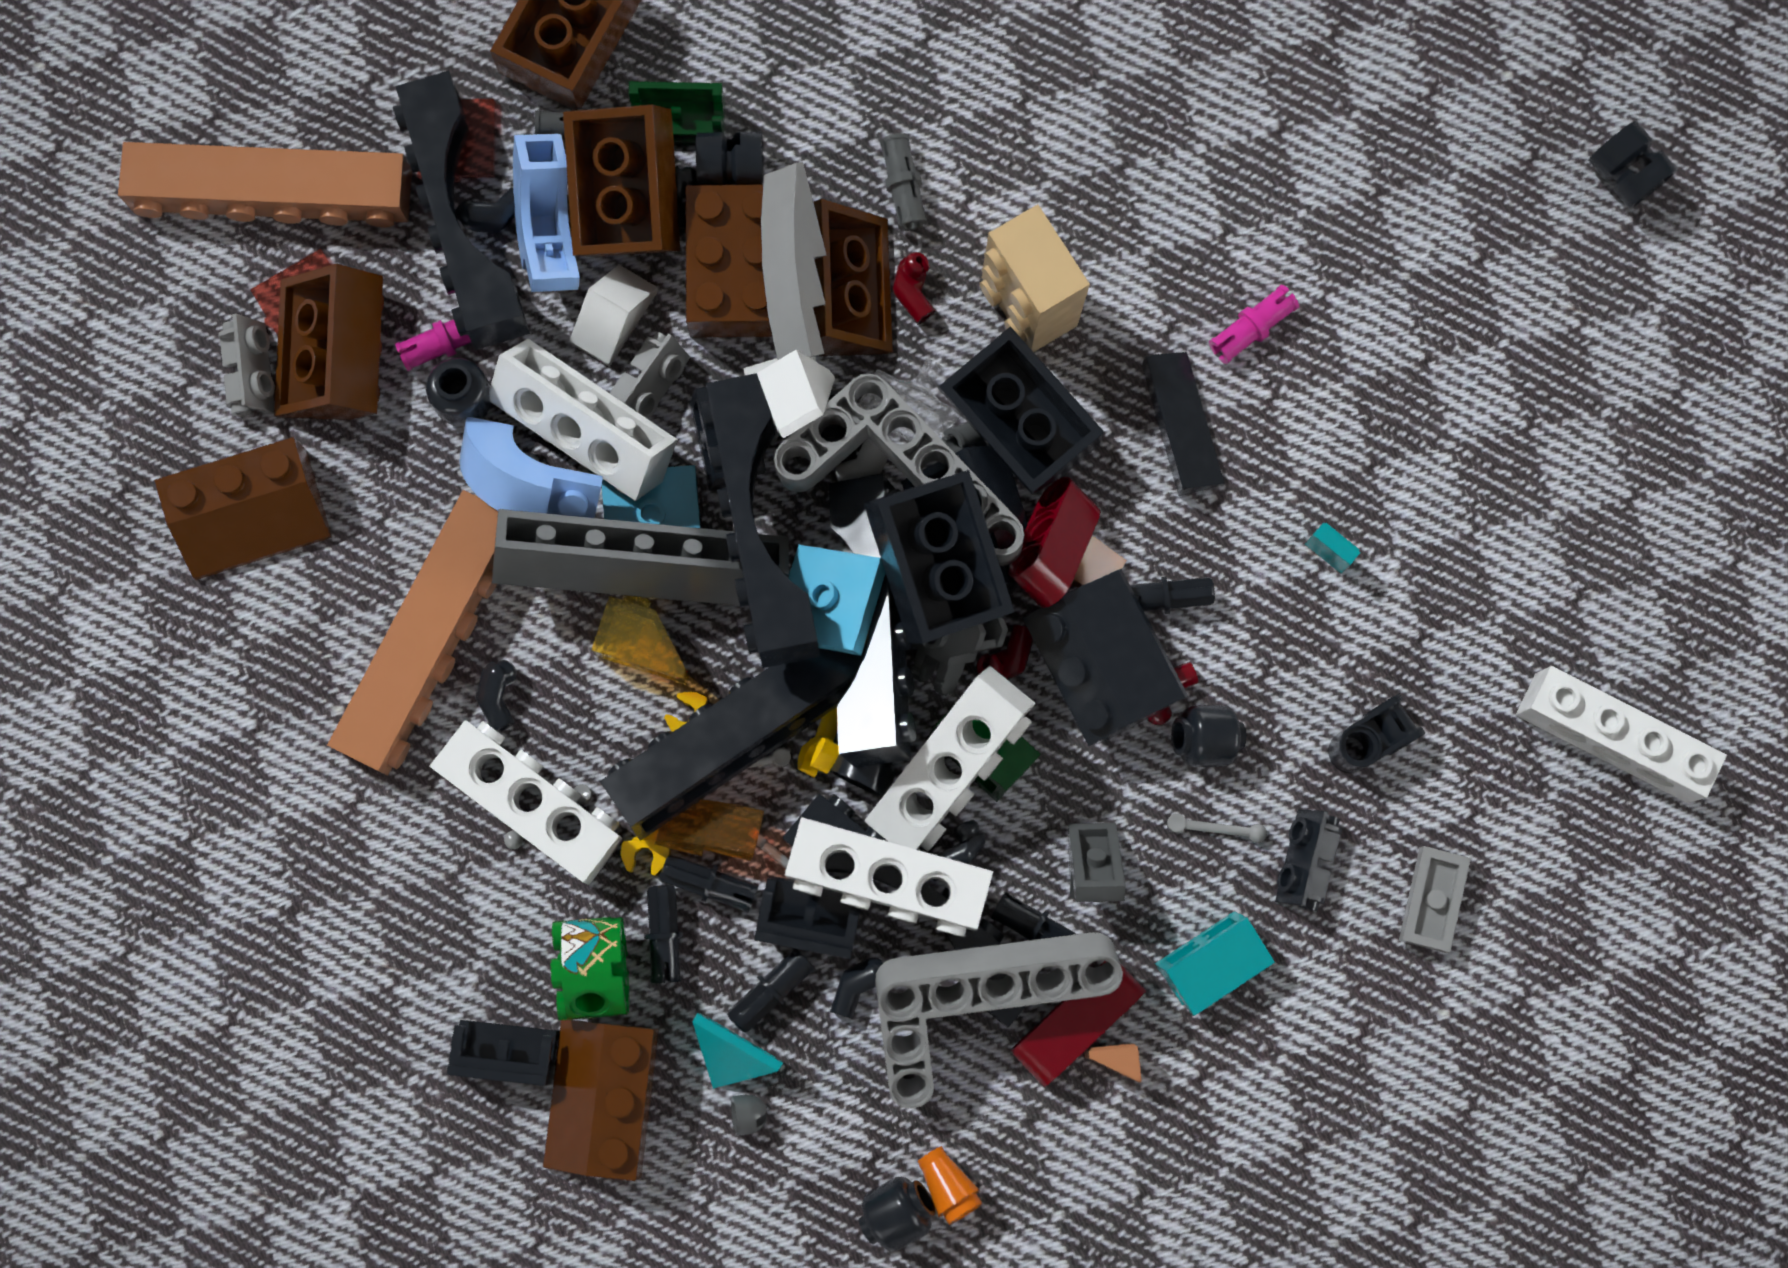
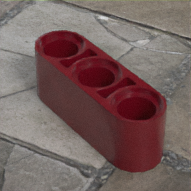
M1067 476L1054 481L1042 493L1024 531L1021 554L1008 568L1009 576L1042 608L1055 604L1069 590L1101 514L1100 509Z
M1121 962L1120 965L1123 971L1122 982L1112 993L1103 996L1061 1001L1010 1050L1043 1088L1056 1079L1145 994L1146 989Z

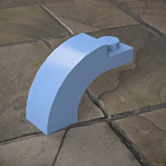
M561 134L514 135L513 191L516 230L522 269H527L531 292L578 290L580 275L576 258L573 256L568 220L567 163Z
M474 417L466 418L459 460L460 469L467 485L485 503L497 511L498 509L595 518L603 476L554 467L538 462L523 453L515 444L513 439L514 425Z

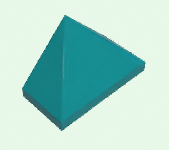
M697 1013L692 1021L713 1089L778 1072L784 1064V1061L702 1013Z

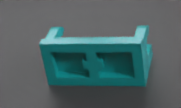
M1234 911L1156 962L1155 965L1182 1006L1185 1004L1189 1012L1195 1016L1274 964L1275 961L1249 919Z

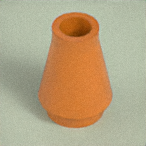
M942 1146L932 1150L917 1161L926 1180L938 1217L944 1216L949 1225L966 1217L983 1204L977 1195L980 1189L952 1161Z

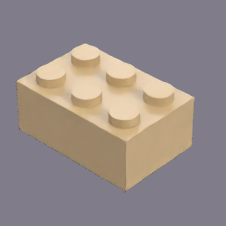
M1039 204L989 232L982 268L983 281L980 282V287L990 305L993 307L999 305L1006 315L1007 320L1004 321L1006 329L1011 326L1029 348L1035 352L1077 327L1090 283Z

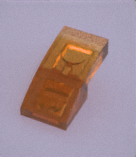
M701 799L660 827L655 845L702 856L703 851L707 850L751 862L764 811Z

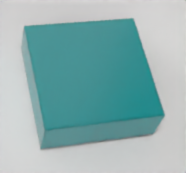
M1322 523L1305 543L1308 548L1339 573L1344 572L1361 553L1359 552L1360 549L1327 523Z

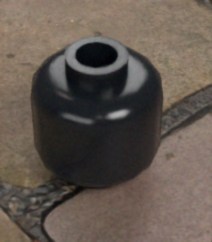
M451 358L442 361L432 369L427 378L426 394L429 403L436 414L446 423L465 427L467 417L483 419L492 406L489 398L490 383L476 363L465 358Z
M1223 705L1188 706L1181 716L1174 720L1171 729V742L1174 752L1180 755L1188 766L1193 767L1229 766L1235 761L1239 750L1244 749L1247 738L1245 725L1238 721L1236 713L1230 707Z
M902 1176L895 1177L864 1196L862 1202L863 1216L859 1218V1225L865 1238L874 1245L878 1242L886 1250L894 1252L903 1249L930 1232L932 1225L931 1217L935 1216L936 1213L935 1206L928 1191L918 1180L911 1182Z

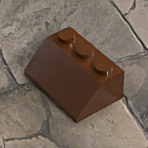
M824 199L814 201L826 251V256L814 259L825 300V305L813 308L825 353L818 356L880 355L892 353L888 219Z
M333 264L281 279L274 417L351 420L377 414L380 398V388L378 385L379 361L382 352V342L380 339L381 315L384 307L382 275L340 264Z
M294 437L154 480L167 526L195 580L332 538L307 450Z
M561 1020L543 1168L584 1176L637 1181L642 1177L659 1029L579 1020Z

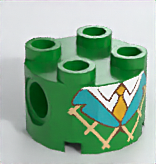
M623 917L553 921L554 951L560 950V954H558V958L551 959V981L553 989L562 988L563 990L557 991L556 996L558 1020L628 1015L630 985L629 970H627L626 965L628 950Z

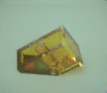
M623 595L622 600L609 596L591 649L594 655L603 660L687 685L690 676L658 614L654 609H650L651 602L638 596Z

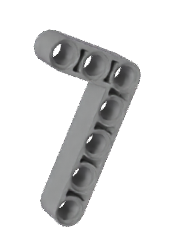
M862 374L853 379L827 402L824 415L792 433L776 450L774 461L778 478L784 487L794 492H804L813 488L868 438L914 486L937 480L930 479L922 473V468L932 461L941 462L948 468V472L941 478L969 470L978 499L982 505L981 508L989 533L1005 530L1011 533L1015 539L1013 545L1007 549H997L994 547L999 565H1009L1016 561L1021 554L1024 531L1020 521L895 390L878 375ZM868 393L876 394L882 399L880 405L871 410L862 409L856 402L862 395ZM829 425H839L846 430L845 436L836 442L824 440L821 437V433ZM906 427L914 432L915 437L907 444H896L890 440L889 435L896 428ZM793 457H805L811 462L809 468L802 474H791L785 470L787 462Z
M1091 932L900 957L884 962L876 972L875 982L889 1092L892 1100L904 1108H917L926 1104L933 1095L934 1083L926 1019L1089 998L1112 993L1118 988L1123 977V971L1113 941L1104 934ZM1094 961H1106L1103 965L1099 967H1088V965H1090ZM1046 967L1057 968L1053 972L1048 974L1038 973L1040 970ZM994 974H1007L1006 977L1000 980L989 979ZM946 980L958 981L955 985L950 987H942L939 985ZM898 986L909 988L902 993L890 992L892 988ZM904 1030L913 1032L911 1035L908 1036L896 1035L898 1032ZM907 1074L918 1075L917 1077L912 1079L902 1078L904 1075Z

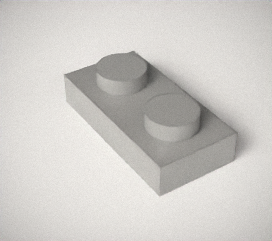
M1426 846L1419 847L1399 941L1443 953L1451 952L1471 858Z

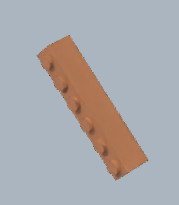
M123 142L118 196L134 214L147 218L161 217L162 212L179 213L185 218L194 220L207 219L209 214L226 215L229 219L241 222L254 221L255 216L273 217L278 222L288 224L300 223L301 218L319 219L322 223L336 226L346 225L348 220L366 221L371 226L385 228L394 226V222L408 223L412 170L403 153Z
M462 490L327 746L387 776L392 767L398 769L404 762L410 749V743L406 741L415 724L421 726L428 717L433 705V701L429 697L437 682L444 683L449 677L455 664V658L452 657V654L459 640L466 641L476 625L478 616L474 612L482 597L488 599L497 584L492 583L498 511L479 497Z

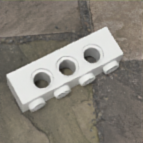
M530 339L524 340L499 355L489 389L491 403L502 409L508 416L515 418L540 435L546 442L553 444L575 459L581 466L591 470L596 475L603 476L605 481L634 501L662 483L678 439Z
M989 666L975 678L864 822L888 842L916 850L922 846L926 851H929L946 831V828L940 822L950 811L957 816L974 796V793L968 787L976 777L979 776L985 781L1002 761L1003 757L996 752L1003 743L1008 740L1014 745L1030 726L1032 721L1026 717V714L1034 706L1035 702ZM973 720H981L988 725L991 732L990 739H983L975 733L972 725ZM945 756L953 757L960 763L962 775L953 774L947 769L944 762ZM917 792L925 793L931 798L934 806L933 810L925 809L919 804Z
M1553 666L1534 675L1516 713V716L1686 803L1708 797L1727 754Z
M465 720L429 767L580 881L590 885L624 840V838L614 832L620 823L598 807L590 814L576 803L582 796L560 778L553 785L538 775L544 766L521 749L514 757L500 746L505 737L484 721L476 728ZM492 758L501 759L504 765L502 776L495 782L485 783L481 777L482 766ZM528 787H539L542 792L540 806L531 812L522 811L519 806V797L522 791ZM568 815L577 816L581 823L579 834L570 841H562L557 835L559 821Z
M802 817L785 872L786 878L795 880L792 888L794 890L819 897L822 895L823 888L842 893L840 902L843 904L869 910L870 903L874 902L890 907L888 913L890 917L916 924L920 915L937 920L936 930L960 937L965 936L966 929L973 931L978 929L993 871ZM838 852L848 854L855 864L852 874L842 880L834 879L826 872L828 858ZM892 866L900 872L902 884L898 890L892 893H883L875 887L873 876L880 867ZM938 879L947 885L949 899L944 905L932 907L923 901L921 887L928 880Z

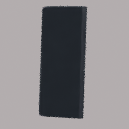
M1187 352L1154 354L1144 357L1142 368L1178 496L1224 485Z

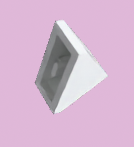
M617 265L588 289L569 340L570 344L610 367L658 293V287L626 268Z
M796 349L757 373L775 425L783 438L824 415L835 380L834 375L826 367Z

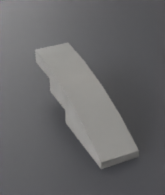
M798 162L765 174L761 212L762 269L768 318L777 360L796 349L809 358L825 354L813 308L825 305L814 259L826 256V251L803 162Z

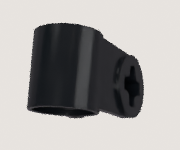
M1398 693L1364 714V718L1331 739L1328 746V756L1331 763L1338 770L1344 773H1355L1372 765L1386 755H1392L1424 735L1425 731L1422 727L1416 728L1401 705L1403 697ZM1347 738H1355L1362 744L1364 748L1362 760H1355L1348 755L1345 749Z

